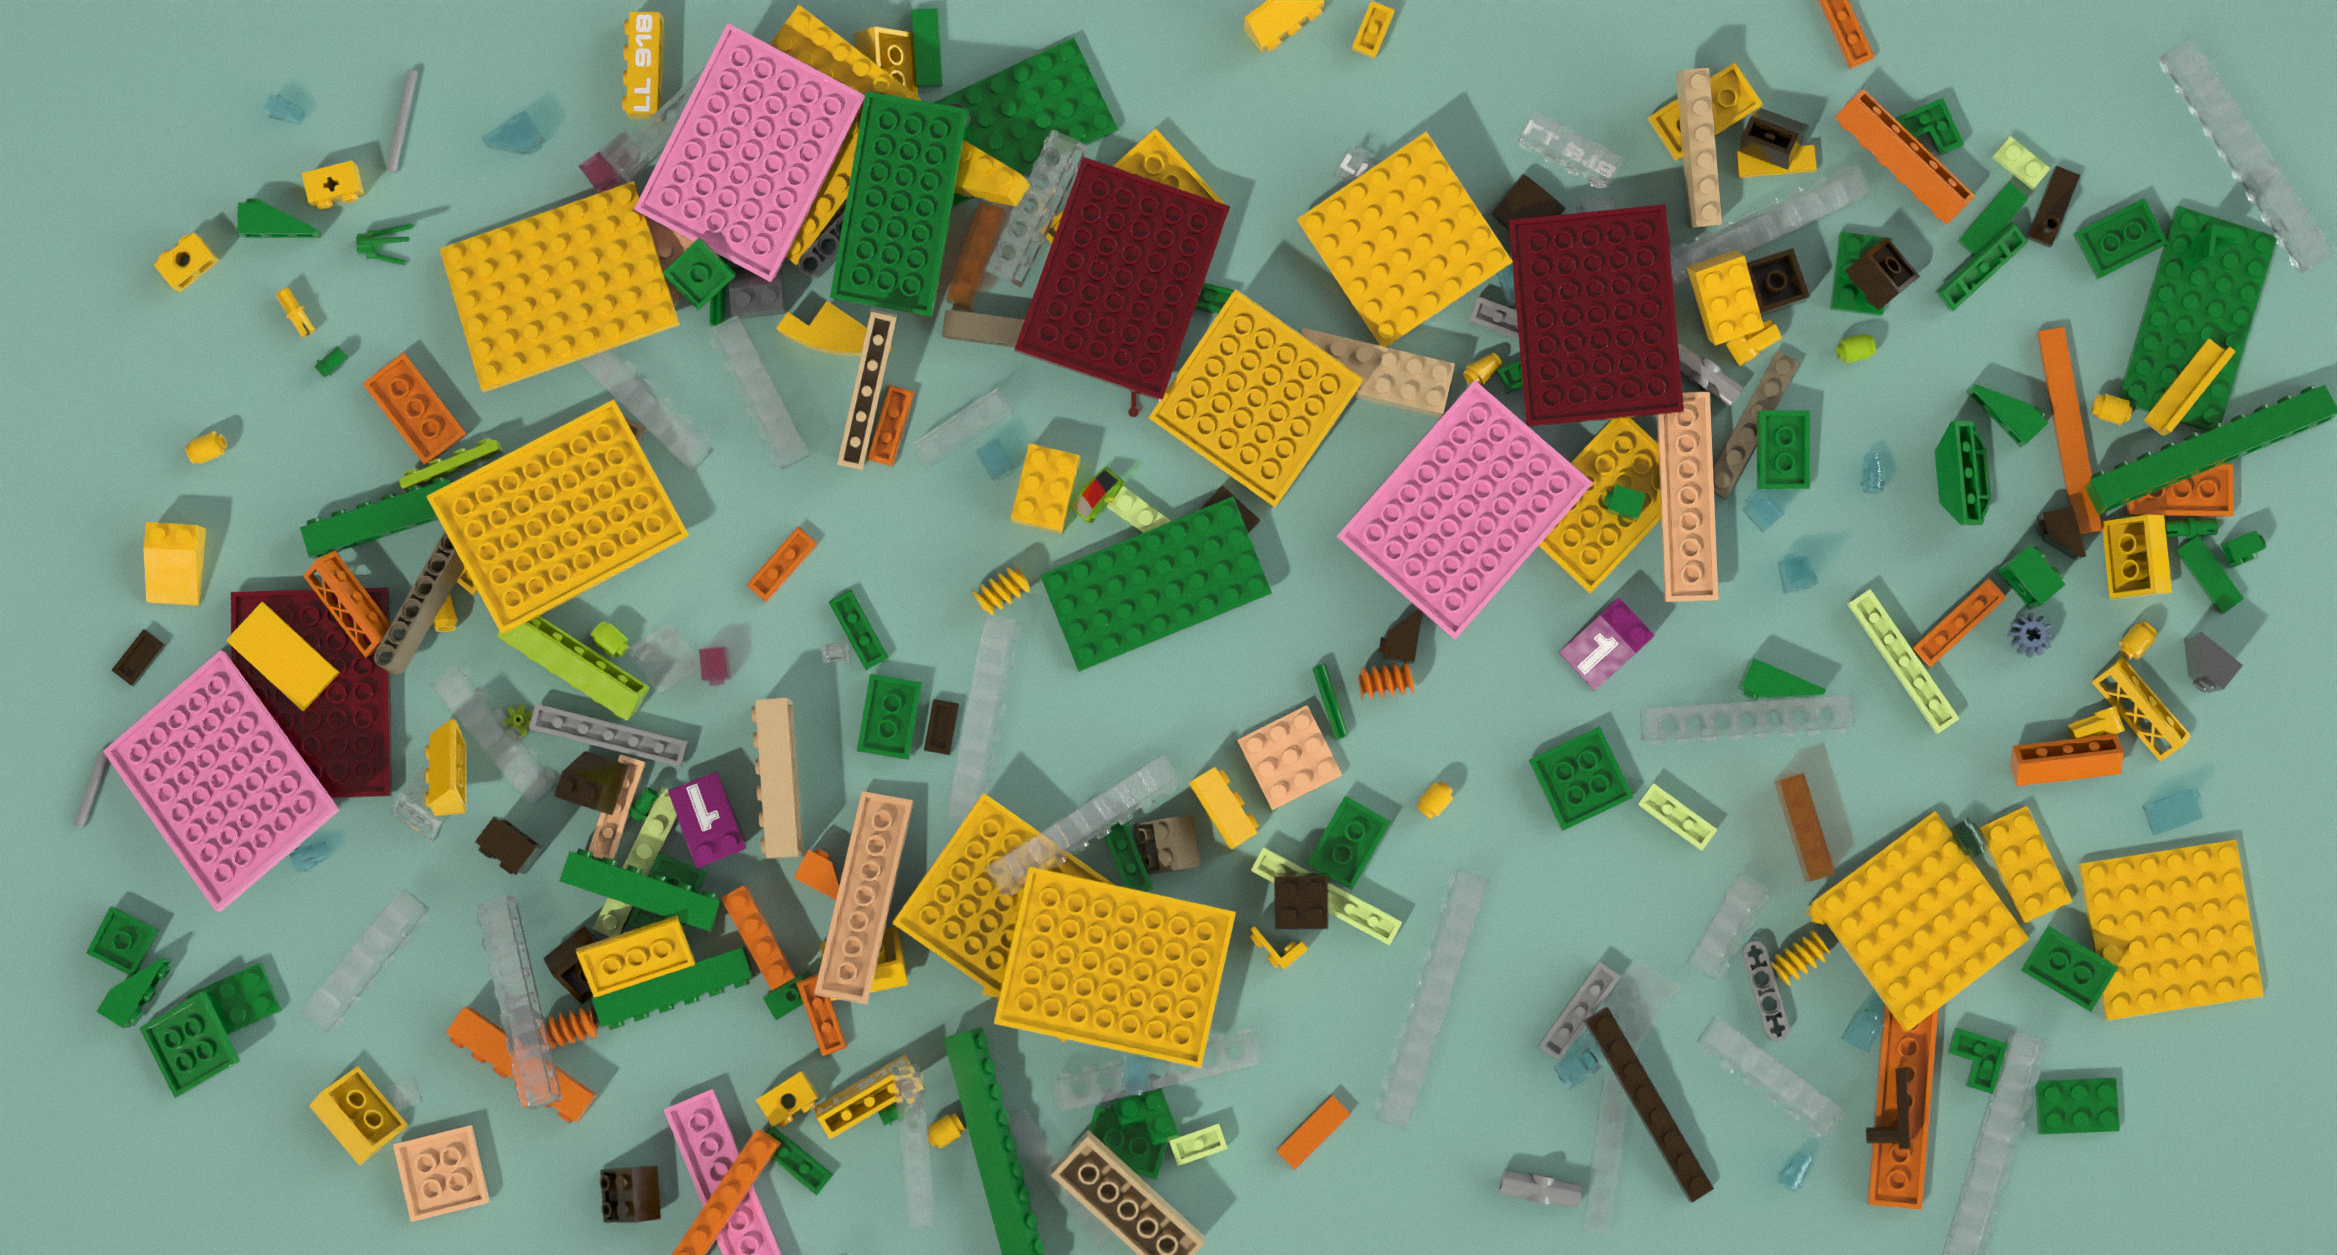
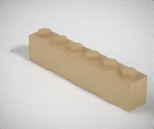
M1709 68L1682 70L1676 72L1689 228L1722 225Z
M871 309L837 465L863 470L897 319L896 314Z

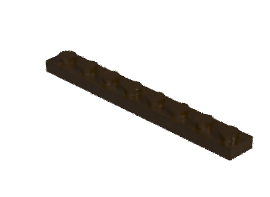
M1604 1007L1583 1020L1688 1201L1693 1203L1714 1189L1609 1008Z

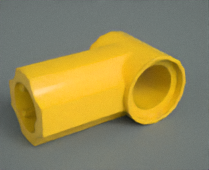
M1771 319L1763 323L1764 329L1732 339L1726 344L1739 366L1759 355V352L1782 339L1779 329Z
M2116 706L2095 712L2093 716L2067 725L2071 739L2117 734L2125 731Z

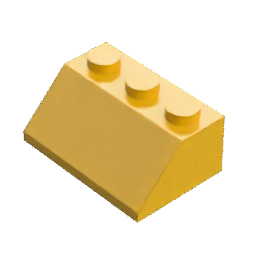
M1267 0L1244 17V31L1262 54L1267 50L1272 52L1282 44L1281 40L1288 34L1290 37L1297 34L1303 28L1301 25L1308 19L1311 22L1317 19L1323 13L1324 0Z
M874 26L854 33L856 49L917 95L914 38L912 32Z
M2148 514L2102 521L2109 599L2172 593L2164 515Z
M455 719L447 721L432 732L429 745L425 747L426 758L429 760V768L425 769L426 782L429 784V791L425 792L426 806L431 808L434 816L466 813L467 743Z
M1214 767L1189 782V786L1230 850H1233L1258 834L1256 828L1259 825L1251 813L1246 815L1241 808L1245 803L1238 792L1232 793L1227 784L1231 781L1224 770L1218 771Z
M897 926L887 928L884 931L871 992L908 985L906 963ZM826 941L821 942L822 958L825 950Z
M359 1066L320 1092L309 1105L359 1166L380 1152L409 1126Z

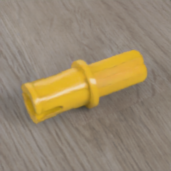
M284 288L276 293V298L287 313L286 318L292 321L300 337H307V331L309 334H312L316 329L306 316L304 306L301 307L291 290Z

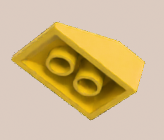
M146 522L144 537L146 602L200 606L206 528L199 525Z

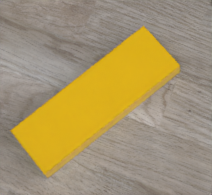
M1814 145L1800 146L1788 170L1746 155L1740 151L1736 152L1738 179L1816 172L1817 170Z

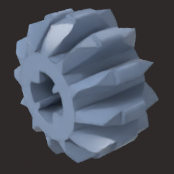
M2029 613L2027 618L2024 615L2018 616L2019 623L2011 622L2010 626L2016 631L2008 632V637H2015V641H2012L2010 646L2019 645L2017 654L2020 655L2026 650L2027 657L2031 658L2034 652L2040 656L2043 654V648L2048 649L2051 647V644L2046 639L2054 638V634L2047 633L2046 630L2050 629L2052 625L2050 623L2042 625L2044 616H2039L2036 619L2034 613ZM2033 630L2035 634H2032V636H2035V639L2028 640L2027 636L2029 634L2026 635V632Z

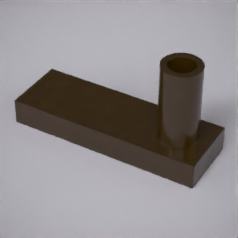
M2057 165L2054 167L2026 239L2049 248L2052 247L2080 178L2079 174Z
M1907 1067L1895 1069L1898 1127H1866V1143H1899V1149H1910Z

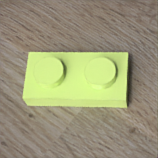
M2011 136L1992 157L2031 190L2037 186L2051 169Z
M1219 1123L1169 1141L1178 1166L1228 1149Z

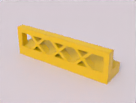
M2207 339L2143 418V421L2162 436L2172 432L2236 351L2230 346L2223 350L2211 339Z
M2123 656L2114 661L2106 671L2093 679L2092 683L2112 706H2116L2119 715L2160 762L2183 747L2191 737L2190 733ZM2111 675L2117 682V690L2108 689L2102 680ZM2122 697L2130 698L2135 703L2134 710L2125 709L2121 704ZM2139 717L2148 718L2152 723V730L2143 729L2139 725ZM2156 737L2166 739L2171 747L2162 752L2156 745Z

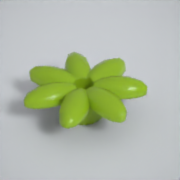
M520 703L517 711L508 707L507 711L511 717L504 719L502 722L512 725L509 734L513 735L519 729L520 734L526 737V727H529L531 722L528 719L532 717L534 710L525 712V705L523 703Z

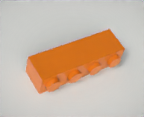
M2117 734L2012 746L2010 769L2016 786L2120 775L2124 751Z
M743 885L723 896L721 900L771 991L797 978L798 976L748 886Z

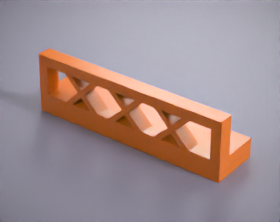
M333 551L316 559L303 577L366 658L378 648L391 623L337 552ZM316 571L322 577V583L315 577L314 573ZM332 593L338 598V604L332 599ZM347 613L353 617L354 624H351L348 620ZM363 634L372 642L369 646L364 641Z

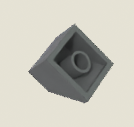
M782 265L772 282L743 267L731 268L736 273L735 277L729 282L731 315L734 319L786 314Z
M2203 632L2188 635L2184 639L2188 677L2194 681L2192 684L2203 693H2206V691L2211 693L2224 690L2243 666Z

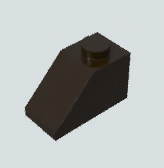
M2073 506L2045 512L2037 516V521H2035L2036 531L2039 536H2042L2045 543L2074 560L2086 557Z
M1421 610L1412 613L1386 633V637L1380 638L1378 652L1383 653L1382 659L1407 662L1409 664L1415 662L1423 613Z

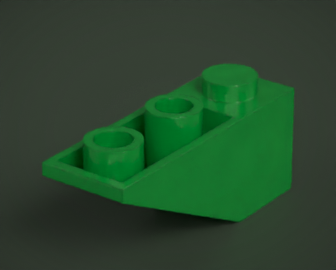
M160 958L111 988L96 1012L122 1028L135 1026L143 1015L141 1009L145 1003H149L154 998L157 992L155 987L159 980H164L170 972L171 967L169 964L172 959Z

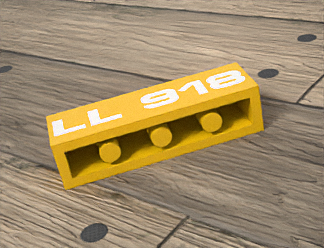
M629 12V20H625L624 32L625 35H628V45H624V60L628 61L627 70L623 71V85L627 86V96L622 98V109L626 111L630 119L661 120L664 18L660 12Z
M904 1054L813 1108L819 1123L829 1139H832L921 1087L922 1084L916 1071Z

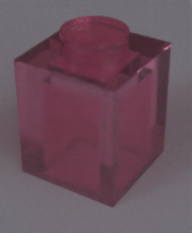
M600 151L578 166L598 193L619 186L618 183L621 182V179Z
M727 647L699 649L702 681L709 682V686L725 685L724 680H731L729 651Z

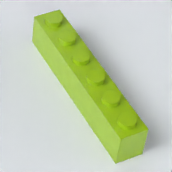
M541 616L524 623L504 635L500 631L497 634V637L502 639L508 646L519 650L528 659L539 663L548 669L551 674L559 676L573 688L582 691L591 697L593 701L602 704L616 716L626 721L639 710L650 689L649 686Z

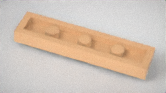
M620 754L618 762L629 765L613 815L600 813L588 850L593 853L592 856L600 859L604 856L615 860L629 817L630 806L634 802L646 762Z

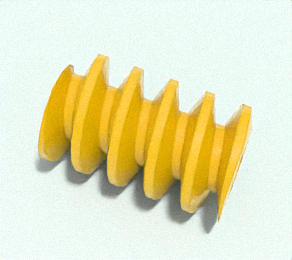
M1016 563V571L1009 567L1006 568L1007 577L1001 573L997 574L998 583L990 578L988 580L990 588L983 584L979 585L981 594L972 590L973 595L984 612L987 611L993 616L995 615L994 606L1000 610L1004 609L1003 600L1011 605L1013 603L1011 595L1020 599L1022 597L1020 589L1027 593L1030 592L1029 583Z
M1814 931L1809 932L1810 940L1805 937L1800 938L1801 946L1797 943L1791 944L1793 952L1786 948L1783 950L1784 958L1776 954L1774 956L1775 964L1771 962L1778 976L1788 986H1791L1790 976L1800 980L1799 970L1807 975L1809 973L1807 969L1808 964L1816 969V959L1818 958L1825 963L1824 954L1828 953L1830 955L1826 945Z

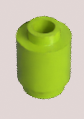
M1863 333L1839 339V345L1835 346L1838 360H1842L1844 364L1870 359L1872 355L1876 354V344L1871 334L1866 335Z
M602 621L590 634L594 639L593 643L611 659L616 656L621 658L630 648L627 645L629 639L612 623L608 624Z

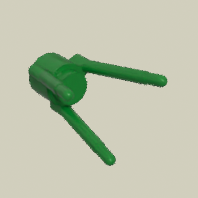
M406 224L380 230H367V233H358L356 237L358 254H366L367 259H378L394 264L406 265L407 262L405 260L378 254L376 251L381 250V243L408 242L410 240L408 236L381 238L380 235L412 229L414 225Z

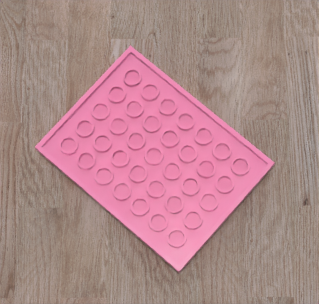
M727 23L634 210L692 241L700 237L715 253L772 282L863 106L865 95Z
M1474 380L1337 535V538L1453 640H1456L1593 482Z
M222 650L216 653L103 750L217 912L224 910L340 811L227 653Z

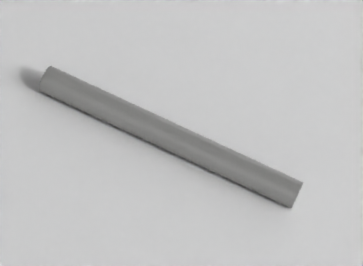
M408 70L386 169L389 172L397 173L418 72Z

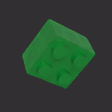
M2032 545L2018 550L1996 569L1997 573L2029 609L2043 605L2066 585L2062 580L2064 577L2061 572L2054 566L2050 567L2044 560L2046 559L2044 553L2036 546L2033 548Z

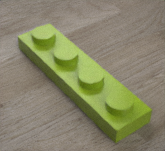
M491 438L481 440L476 443L477 447L467 450V448H463L453 452V457L446 460L438 458L429 462V467L408 470L404 473L405 477L398 480L405 491L412 486H423L434 479L445 477L503 453L501 444L497 440H491Z

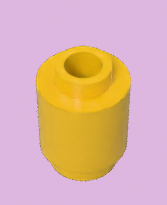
M2106 393L2104 395L2097 394L2091 408V414L2096 415L2098 419L2121 426L2124 421H2129L2133 407L2129 406L2130 402L2128 400Z
M215 431L192 439L189 444L185 445L186 454L193 464H203L225 454L224 449L227 448L222 434L218 435Z
M2141 621L2139 624H2135L2118 642L2121 646L2119 651L2130 660L2132 658L2139 659L2156 641L2155 637L2158 633L2150 624Z
M1434 781L1419 797V802L1415 807L1429 820L1434 816L1438 817L1454 799L1451 796L1453 790L1443 781L1439 784Z
M955 1112L952 1115L947 1114L927 1126L929 1132L925 1135L932 1147L938 1146L942 1149L962 1136L961 1133L965 1132L966 1129Z

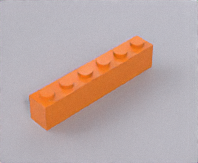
M1864 89L1860 90L1835 116L1843 129L1855 136L1863 148L1868 149L1882 166L1887 167L1901 184L1906 185L1914 193L1918 201L1926 204L1932 210L1934 216L1946 225L1975 197L1961 181Z
M470 1006L462 1008L446 1031V1034L451 1036L449 1041L461 1049L465 1046L473 1051L471 1054L473 1058L483 1064L486 1061L492 1064L495 1073L503 1078L509 1076L515 1080L514 1085L525 1093L531 1091L538 1096L536 1100L547 1108L553 1106L559 1110L557 1115L569 1123L572 1120L575 1122L580 1121L598 1095Z
M760 1128L755 1130L672 1255L707 1254L781 1142Z

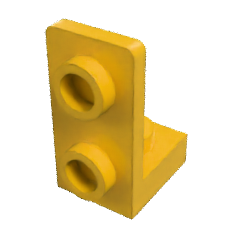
M1255 926L1250 928L1253 934L1249 937L1259 949L1262 946L1267 949L1270 954L1266 957L1276 969L1279 966L1283 970L1286 969L1308 950L1302 941L1298 944L1292 941L1282 950L1285 955L1280 957Z

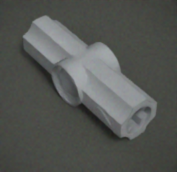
M1679 343L1680 372L1687 376V380L1696 388L1704 392H1710L1730 407L1743 387L1723 374L1720 367L1707 358L1699 357Z
M1503 1170L1499 1193L1527 1198L1528 1201L1550 1205V1203L1578 1208L1581 1200L1582 1185L1554 1180L1555 1178L1538 1174H1531L1530 1176Z

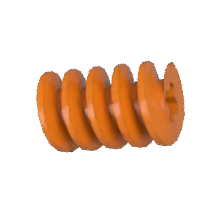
M1407 662L1402 663L1401 670H1399L1396 663L1392 664L1391 671L1388 670L1386 664L1382 665L1380 673L1376 666H1371L1370 674H1368L1365 667H1361L1360 674L1358 675L1361 700L1364 699L1365 692L1368 693L1370 699H1374L1375 691H1378L1381 698H1384L1386 690L1389 691L1391 696H1395L1397 688L1402 695H1405L1407 687L1414 694L1412 673Z
M592 1005L589 1007V1013H586L583 1007H580L579 1016H576L573 1010H569V1018L567 1019L561 1012L559 1013V1021H555L554 1017L549 1015L548 1024H545L544 1020L539 1018L541 1035L550 1049H555L557 1043L562 1047L565 1046L567 1040L571 1044H575L577 1037L580 1041H585L587 1034L592 1039L597 1037L598 1022Z

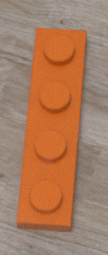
M1989 578L1986 579L1911 649L1928 668L1932 667L2007 597Z

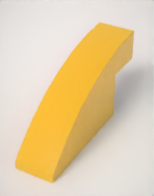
M826 301L809 326L787 312L776 327V330L790 340L813 350L834 355L861 356L867 327Z

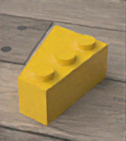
M964 140L955 193L1016 207L1030 187L1028 181L1020 173Z

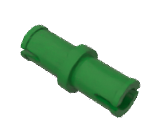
M2186 518L2185 521H2165L2166 538L2186 536L2187 539H2190L2197 535L2218 534L2217 519L2194 520V518Z

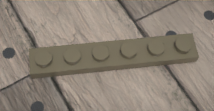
M1779 351L1775 352L1713 467L1714 494L1725 500L1727 499L1757 444V411L1775 410L1800 362Z

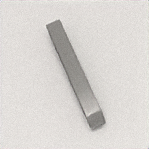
M1750 941L1743 946L1741 952L1763 1030L1770 1040L1782 1041L1789 1034V1024L1767 949L1761 942ZM1752 945H1754L1755 949L1761 950L1757 958L1759 963L1765 962V967L1760 966L1751 970L1750 965H1756L1754 958L1748 957L1747 953L1751 951ZM1763 970L1769 976L1768 983L1764 986H1760L1755 982L1754 977L1758 971ZM1767 996H1772L1776 1000V1007L1772 1011H1766L1762 1006V1001ZM1779 1012L1780 1017H1775L1778 1025L1783 1026V1030L1780 1031V1036L1777 1037L1776 1033L1770 1032V1029L1774 1027L1772 1019L1766 1021L1765 1016L1775 1015Z

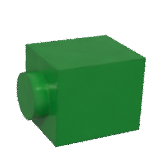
M1615 485L1612 491L1607 490L1603 501V505L1607 506L1605 513L1636 521L1639 518L1646 494Z

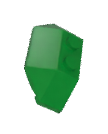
M1951 421L1934 451L1939 503L1960 525H1983L1984 517L1991 503L1987 448L1980 434L1975 429L1974 421Z

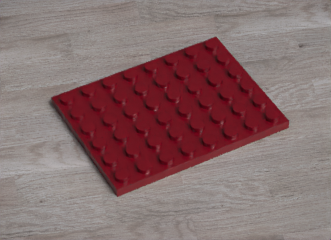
M1083 157L1014 351L1163 401L1230 211V206Z
M1666 204L1509 220L1526 425L1528 427L1684 413Z
M364 588L390 622L389 588ZM314 590L231 592V634L261 602H264L340 672L309 707L302 711L231 646L232 662L331 798L392 796L390 673L375 663L374 655L376 650L365 658ZM332 593V599L338 604V598ZM347 613L348 620L351 624H354L353 617ZM363 634V639L369 646L372 642Z

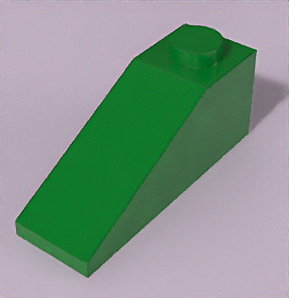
M249 198L246 199V202H238L237 233L243 238H321V232L316 228L262 202L261 199Z
M1976 384L1966 391L2020 448L2026 445L2048 424L2045 420V413L2037 406L2033 407L2029 403Z
M1755 658L1749 660L1738 686V689L1743 691V696L1755 701L1758 698L1821 696L1826 692V689Z

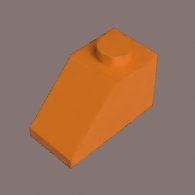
M816 848L815 852L808 850L793 878L836 900L840 880L834 862L829 860L830 854L819 848Z

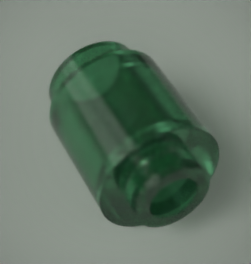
M1969 818L1951 828L1953 832L1952 837L1965 857L1970 854L1972 858H1975L1986 851L1984 845L1988 842L1975 822L1972 823Z

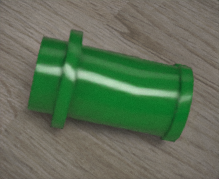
M336 346L321 361L317 360V364L314 367L325 378L328 375L332 376L331 372L349 358Z
M645 786L635 804L630 806V816L638 821L647 818V812L659 797L658 792L651 787Z
M907 1098L878 1111L884 1126L888 1124L891 1126L893 1121L913 1113Z

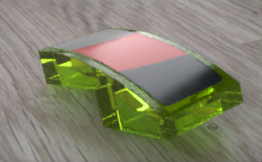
M1104 467L1084 487L1070 508L1085 522L1093 523L1106 502H1113L1125 481L1109 467Z

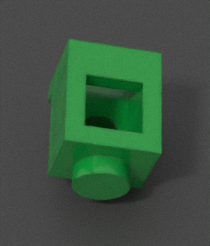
M2256 530L2220 544L2230 568L2239 566L2242 562L2246 563L2258 558L2257 552L2266 549L2264 538L2262 535H2258Z

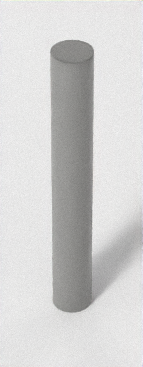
M99 750L74 823L76 826L84 828L108 760L103 750Z

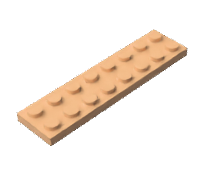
M1710 392L1682 393L1684 413L1657 415L1665 602L1718 601Z
M861 792L814 992L818 996L868 1005L913 809V800Z

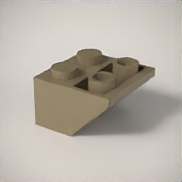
M1193 815L1134 824L1138 851L1148 875L1201 867Z

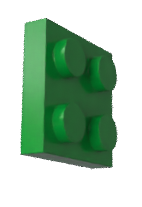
M700 237L662 272L663 276L698 311L736 275Z
M110 906L86 954L132 976L141 967L160 929L114 906Z

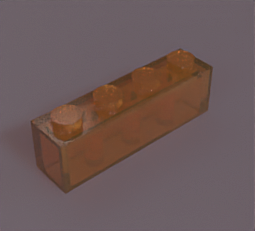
M982 201L979 202L946 296L948 304L973 311L1006 217L1005 209Z
M1801 773L1774 781L1805 882L1834 875L1835 870L1805 774Z

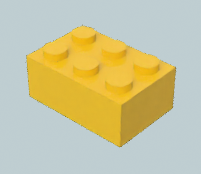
M1733 250L1687 266L1707 340L1714 345H1718L1764 329L1743 254Z
M1029 443L1010 518L1011 522L1062 534L1078 472L1080 455Z

